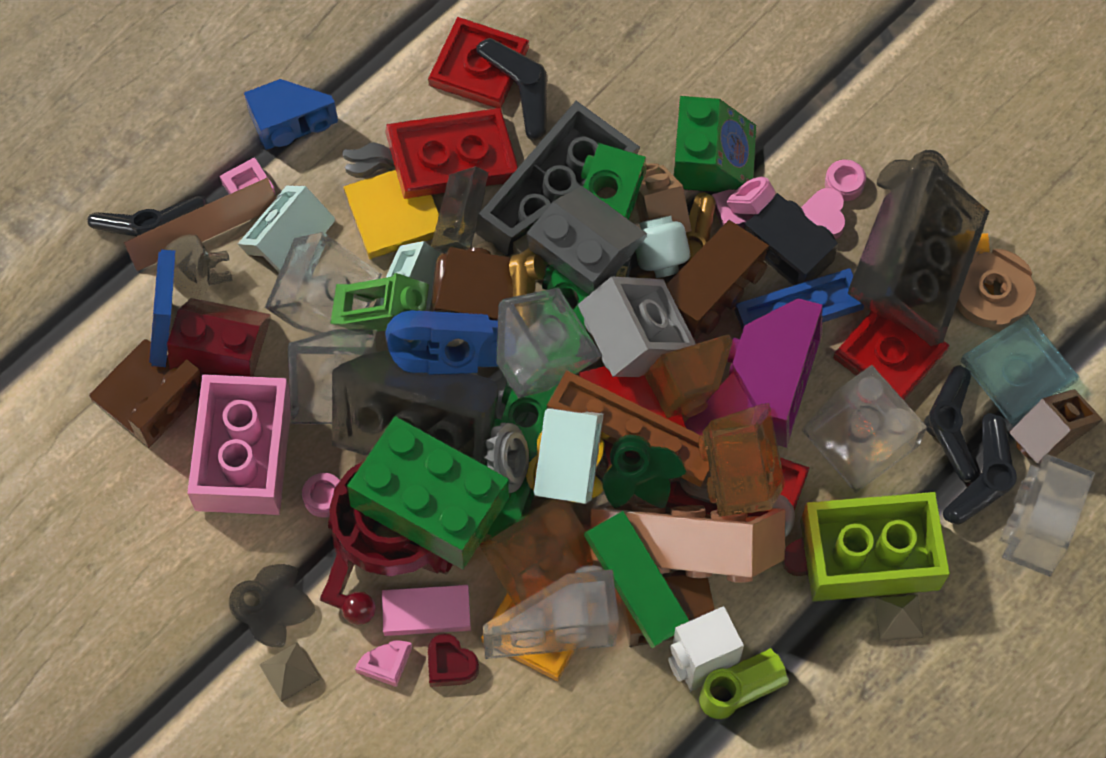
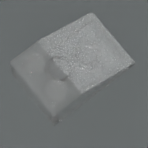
M599 566L581 567L575 571L576 573L565 575L483 625L485 659L615 646L619 618L613 570L602 571V568Z

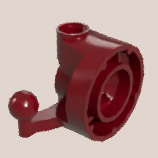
M364 461L350 468L336 485L329 508L328 528L332 530L336 558L320 597L321 602L341 609L346 621L352 625L359 626L368 623L374 617L376 606L372 597L365 592L356 591L348 596L342 594L354 565H357L366 572L385 576L412 573L420 568L436 574L440 572L447 575L453 566L452 563L404 536L393 538L377 536L373 531L376 520L351 507L347 486Z

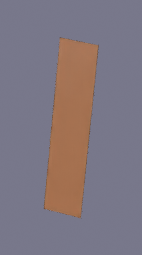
M267 177L124 242L136 271H140L158 262V252H161V249L176 251L175 254L262 215L276 197Z

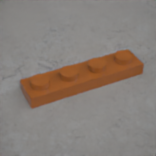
M567 370L547 404V409L551 408L578 413L587 411L604 414L600 438L611 444H614L622 436L637 435L646 439L651 446L664 447L674 451L682 459L686 468V474L680 478L699 487H702L720 452L718 443ZM627 451L637 457L640 456V454L636 451Z

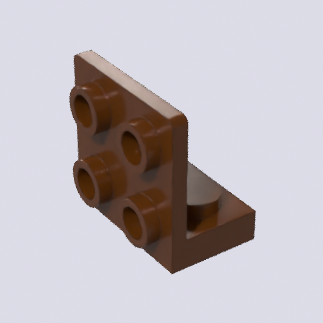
M144 339L89 396L93 403L150 448L200 396L202 376L199 369L187 359L179 368L175 367L170 370L168 355L166 367L151 366V363H149L151 342L148 339Z

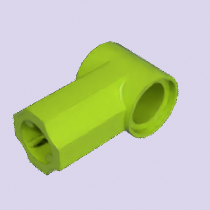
M770 648L728 669L721 668L712 671L705 679L700 692L699 703L701 709L706 715L715 719L729 717L737 708L786 686L789 680L785 666L779 655ZM716 686L724 687L731 693L732 699L726 702L718 701L711 695L710 689Z

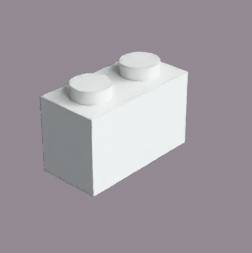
M720 607L675 628L673 644L670 645L673 656L669 657L668 660L676 679L679 682L685 680L690 691L703 686L705 679L712 671L721 668L728 669L740 663L744 644L725 607Z

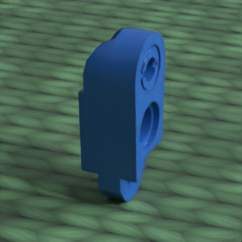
M405 311L392 318L385 332L388 350L394 362L403 371L411 373H428L429 375L478 373V367L501 366L502 363L511 360L517 350V341L511 328L503 324L502 321L490 320L489 316L485 314ZM452 340H464L462 344L456 347L446 346Z

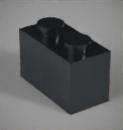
M778 193L759 214H755L745 223L744 229L769 245L764 261L793 286L816 279L834 262L838 242L835 240L834 235L822 225L817 226L807 218L797 203L791 200L787 201Z

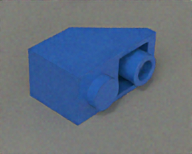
M278 79L244 92L249 115L265 150L275 146H286L296 138L312 132L319 133L325 131L332 124L338 123L335 102L331 95L283 79Z

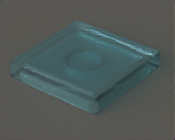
M1029 314L965 353L961 358L962 364L970 371L974 379L1011 425L1024 417L1042 398L1063 392L1079 379V375Z

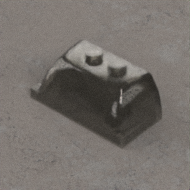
M935 164L920 170L902 181L883 199L848 289V295L878 316L904 329L912 330L930 346L943 343L990 211Z
M389 351L361 355L340 364L332 370V446L368 456L396 416L488 467L487 460L484 457L488 451L486 440L491 438V431L496 422L498 403L497 382L493 379L471 373L429 375L428 373L403 371L394 362Z

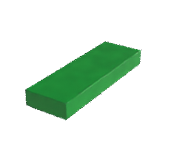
M624 511L583 534L651 649L674 636L676 627L689 622L688 617Z

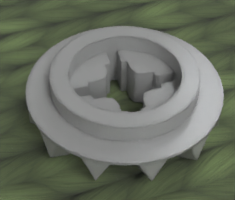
M501 423L500 426L492 428L491 438L486 440L488 451L484 458L487 460V465L490 469L509 479V493H513L520 488L527 474L529 450L524 435L517 425Z

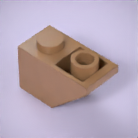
M657 163L646 164V174L635 203L640 221L643 222L671 215L672 221H678L684 225L685 232L692 231L683 185L664 165L659 166Z

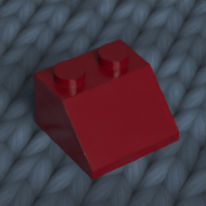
M190 298L178 309L167 342L169 369L179 368L187 359L199 369L201 376L254 377L271 314Z

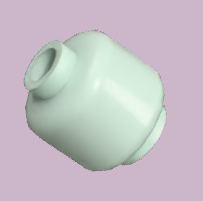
M671 215L640 222V228L647 233V237L635 250L639 268L644 271H654L656 278L677 274L679 272L678 265L685 263L690 258V249L684 225L681 222L672 221Z

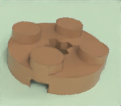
M993 249L992 253L985 252L979 254L980 251L971 253L960 263L956 270L952 283V303L971 322L982 327H988L993 331H1004L1009 325L1021 321L1029 312L1036 295V285L1034 287V281L1031 277L1033 273L1029 265L1021 257L1004 249ZM995 281L1000 283V292L1002 294L991 295L987 293V289L983 284L993 285Z

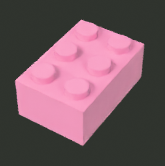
M202 375L187 492L195 511L280 515L292 406V395L287 378Z

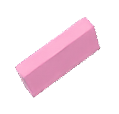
M468 585L382 590L384 636L471 631Z

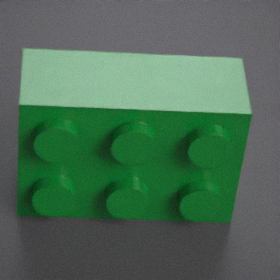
M396 416L347 486L351 507L461 569L465 568L509 500V479Z

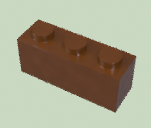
M728 220L666 285L694 341L702 333L709 335L714 330L721 318V313L726 308L733 309L742 298L744 288L750 282L755 285L762 278L768 266L764 260L769 245L731 220Z

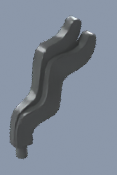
M374 142L368 143L360 149L343 150V158L356 163L345 166L346 173L353 177L365 178L383 168L390 171L396 170L390 148Z

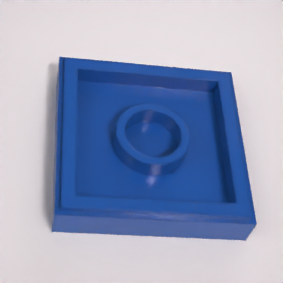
M161 249V252H158L149 360L151 366L166 367L176 252L174 250Z

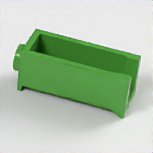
M394 273L392 277L359 283L336 284L330 324L362 334L385 331L392 318L401 312L411 310L426 311L429 284L398 273ZM353 298L365 302H373L375 299L384 298L382 306L352 310Z

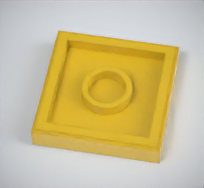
M396 170L343 186L369 260L397 251L401 245L428 241L445 235V229L432 195L404 199Z

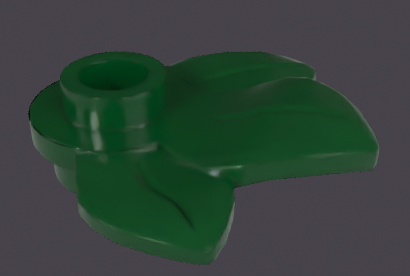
M625 435L617 439L611 447L610 461L612 465L603 475L602 486L605 496L613 508L621 507L635 494L644 501L663 509L666 507L671 491L670 479L685 475L686 468L682 459L674 451L664 447L651 446L646 439L637 435ZM629 450L636 451L640 456L629 458L625 452Z

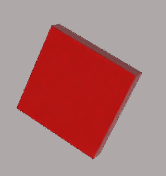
M457 16L428 77L429 86L494 108H502L514 80L477 53L476 47L481 41L491 38L526 56L529 49V40Z
M884 297L834 352L833 359L895 406L899 407L946 354L950 345Z

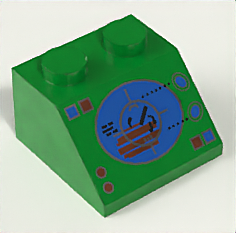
M680 96L673 176L683 185L685 190L710 192L737 190L744 183L753 179L756 124L721 99Z

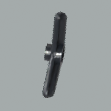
M487 38L481 41L476 47L477 53L514 80L519 87L526 136L530 140L542 137L547 130L548 74L545 68L494 39Z
M195 196L161 211L144 209L133 215L95 212L88 216L87 224L93 229L137 237L205 206L206 198L204 196Z
M957 365L951 369L929 415L924 420V425L931 436L937 437L959 479L963 482L972 483L979 477V473L960 430L963 425L961 409L971 380V373L967 368Z
M990 413L983 417L982 473L943 510V517L946 521L955 525L964 523L1005 495L1015 485L1017 473L1013 467L1006 422L1001 416Z

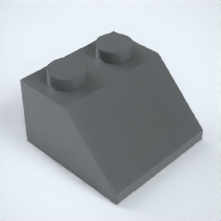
M583 186L553 201L527 232L530 251L535 255H539L546 263L589 295L611 276L614 277L647 237L646 232Z

